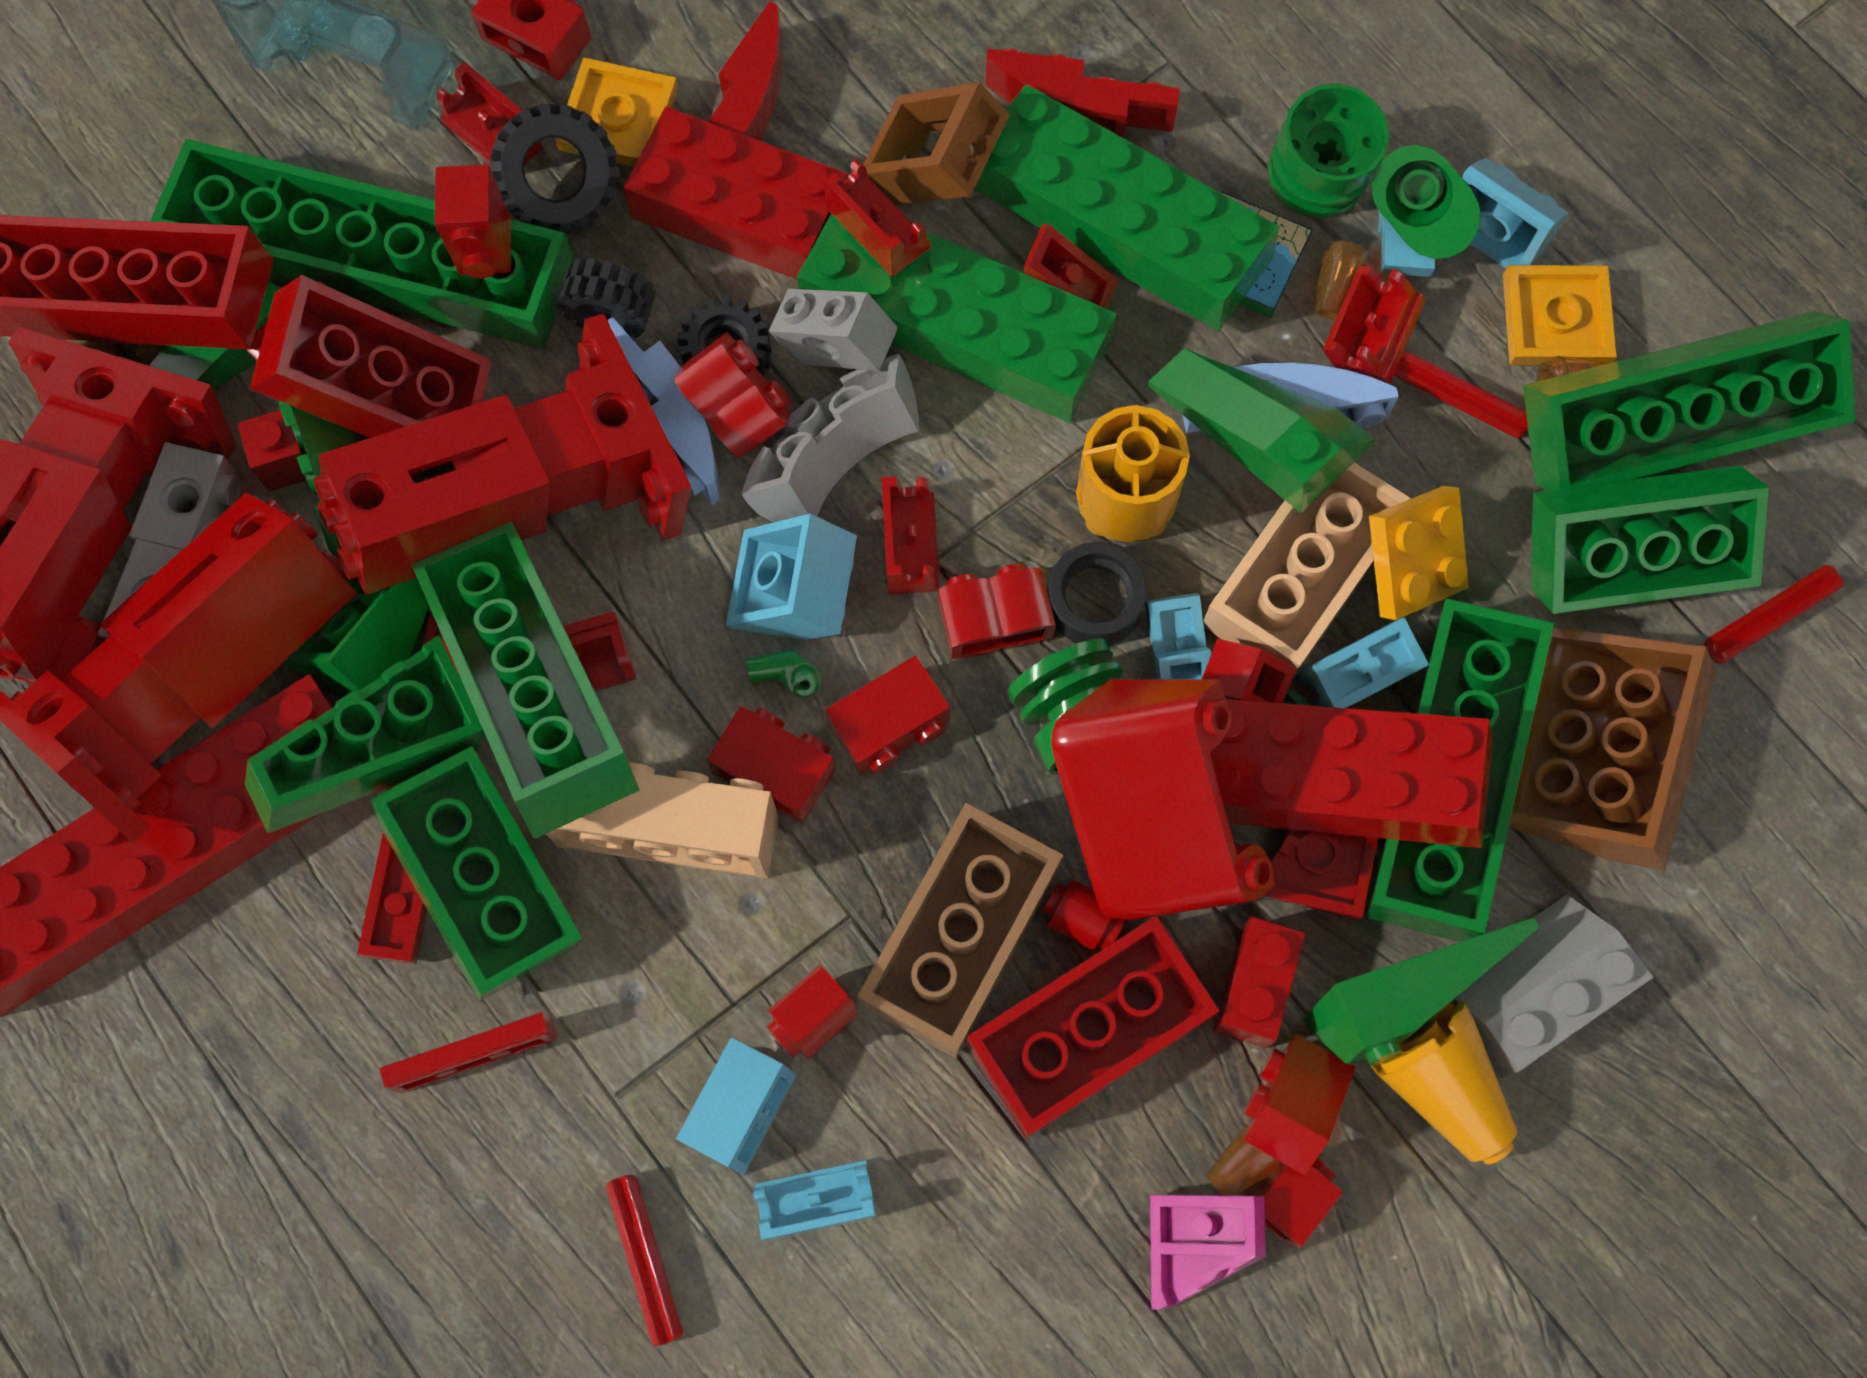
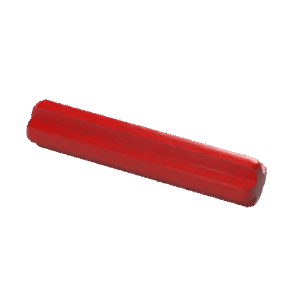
M1404 350L1394 377L1514 438H1521L1528 428L1526 411Z
M1823 565L1710 636L1705 641L1704 646L1714 662L1723 664L1837 592V590L1843 587L1844 580L1837 573L1835 567Z
M624 1175L615 1178L607 1183L606 1190L651 1343L654 1346H662L680 1339L683 1330L638 1179L634 1175Z

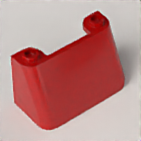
M1220 679L1109 680L1061 715L1054 725L1051 736L1053 757L1098 906L1107 918L1136 920L1253 902L1261 898L1275 885L1272 863L1268 859L1266 852L1259 845L1242 844L1237 848L1235 847L1211 760L1210 751L1217 747L1224 739L1232 721L1231 710L1226 703Z

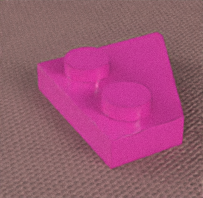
M1150 1195L1151 1309H1171L1266 1257L1264 1196Z

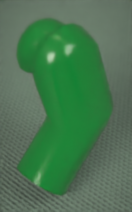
M788 650L746 658L751 684L777 679L796 696L801 698L813 696L821 686V675L818 669L795 651Z

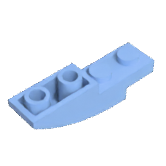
M613 317L610 318L608 323L692 485L691 494L696 496L701 492L714 505L720 500L719 473L714 448L705 418L691 405L674 381V377L680 368L678 363L661 341H658L643 352Z
M1259 363L1234 366L1236 369L1333 406L1361 428L1377 425L1388 418L1399 397L1396 387L1345 369L1302 363ZM1183 416L1186 433L1201 431Z

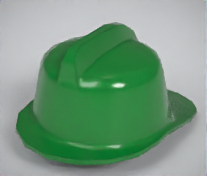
M1418 144L1402 146L1387 154L1376 167L1371 183L1373 200L1380 213L1404 242L1415 252L1433 259L1448 258L1465 250L1476 237L1481 222L1480 205L1471 188L1449 161L1436 150Z

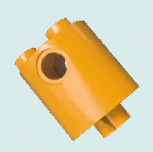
M1132 405L1111 410L1098 418L1088 431L1082 452L1076 498L1079 512L1085 519L1086 527L1091 533L1126 543L1146 540L1163 533L1167 523L1175 513L1190 457L1186 436L1173 419L1157 409Z

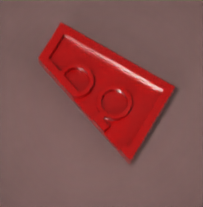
M1289 830L1271 861L1275 885L1262 897L1358 920L1363 917L1378 838Z

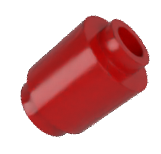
M1070 878L1066 887L1056 882L1042 909V912L1050 915L1047 927L1091 950H1094L1096 946L1104 949L1114 943L1125 922V919L1107 918L1098 906L1093 888L1073 878Z

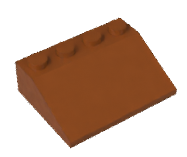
M1553 627L1509 828L1607 860L1665 871L1716 675L1707 648L1705 646Z

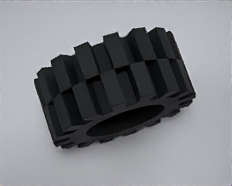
M588 257L587 262L582 258H577L575 262L571 261L568 264L556 304H558L559 312H565L564 317L566 319L577 320L575 325L582 329L584 328V319L604 313L607 321L613 317L630 337L638 338L645 332L656 296V290H652L653 285L650 281H643L644 276L640 273H629L630 268L625 265H621L618 268L613 266V261L604 259L603 263H599L597 258Z
M722 296V305L715 306L714 298L712 297L705 300L707 307L705 311H702L697 304L690 309L692 320L684 316L681 321L683 332L678 331L677 336L678 349L683 365L703 351L712 337L721 333H735L753 350L759 362L756 369L765 377L763 367L769 369L771 364L770 353L772 351L765 320L762 321L761 314L755 307L749 311L748 302L739 299L737 306H733L731 296Z

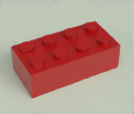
M665 106L624 186V192L633 219L797 280L799 271L831 216V212L826 207L823 179L834 171L843 181L848 177L846 172Z
M301 275L274 294L250 389L372 438L482 402L492 360Z
M1155 916L966 1037V1046L1027 1140L1210 1021L1220 1010L1157 916Z

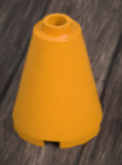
M1460 1000L1457 1008L1451 1002L1399 1045L1402 1050L1401 1054L1386 1062L1371 1066L1384 1082L1469 1161L1477 1162L1483 1160L1485 1164H1493L1506 1157L1513 1150L1514 1145L1512 1141L1517 1135V1128L1472 1013L1464 1001Z

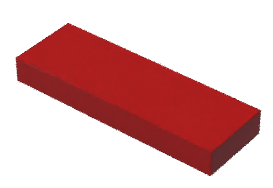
M541 1012L380 1067L379 1070L384 1087L402 1094L556 1041L555 1038L558 1035L553 1019Z

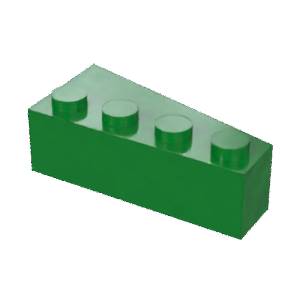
M439 635L424 644L421 651L406 661L402 662L400 660L383 671L380 678L357 693L354 690L338 700L336 706L314 721L308 720L248 759L245 786L267 833L406 781L471 746L477 753L484 730Z

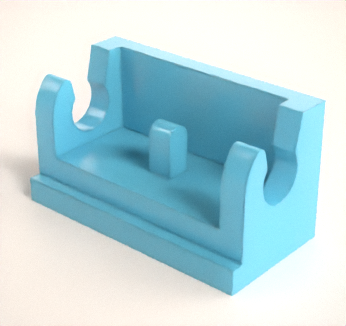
M1403 617L1301 668L1297 674L1302 684H1312L1315 687L1320 698L1316 700V706L1347 708L1428 666L1429 663L1407 621Z
M731 1037L676 1140L744 1176L797 1074L784 1064Z
M866 1160L755 1184L756 1188H753L754 1199L757 1202L760 1215L759 1231L763 1241L877 1217Z

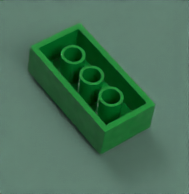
M1739 465L1533 492L1531 590L1552 614L1760 587L1769 487Z
M472 746L370 799L373 815L479 1002L578 947L582 940L580 933Z

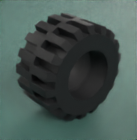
M540 104L516 114L500 130L491 151L490 168L508 212L518 221L563 233H571L573 230L583 229L591 225L594 219L598 216L601 217L607 210L606 207L610 200L614 198L617 190L615 189L616 180L619 178V167H617L616 162L617 153L614 145L611 144L607 137L608 133L592 119L593 117L584 111L581 112L572 108V106L564 104ZM558 138L565 140L573 145L582 157L584 164L583 180L579 188L566 198L556 200L544 198L533 191L525 178V157L530 148L543 139Z

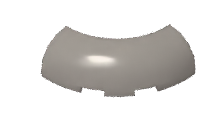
M900 354L886 357L880 371L857 369L841 377L840 381L843 387L834 391L820 402L811 397L790 415L788 424L784 427L786 429L785 433L771 450L770 448L762 447L745 480L742 496L758 515L772 522L810 513L818 516L820 508L831 489L856 463L885 444L919 432L916 396L911 378Z

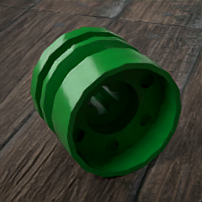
M1340 83L1318 85L1298 97L1288 110L1281 132L1278 134L1273 145L1267 166L1270 186L1283 204L1297 214L1316 219L1336 217L1355 206L1371 182L1376 167L1383 160L1390 138L1387 118L1377 102L1359 88Z
M1103 638L1080 642L1047 656L1018 676L1008 688L1007 694L1012 704L1018 708L1023 707L1019 715L1023 724L1031 726L1049 722L1035 735L1033 744L1046 769L1053 775L1059 774L1051 747L1052 730L1056 721L1061 715L1109 680H1120L1124 672L1116 661L1110 662L1114 653L1108 642Z

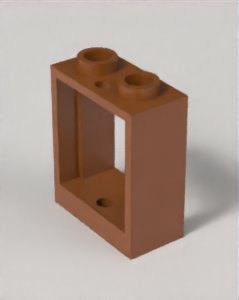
M981 82L898 95L863 164L867 169V176L895 205L970 197L1010 114ZM943 130L931 155L917 158L929 133ZM970 144H971L972 147H973V153H972V154H971V152H970V150H969Z

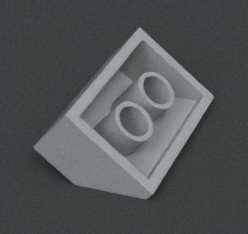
M1568 895L1563 896L1533 918H1535L1539 928L1452 1001L1456 1008L1460 1000L1464 1001L1470 1009L1490 1062L1501 1078L1521 1071L1654 978L1616 928Z

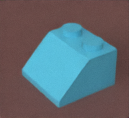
M1488 158L1470 165L1462 176L1480 205L1481 222L1476 237L1470 245L1504 268L1508 265H1533L1555 238L1569 212L1561 208L1552 197L1537 192L1519 180L1510 169L1498 166Z
M811 513L745 529L743 531L725 626L733 630L801 640L840 634L842 621L845 616V603L850 574L854 565L853 557L857 535Z

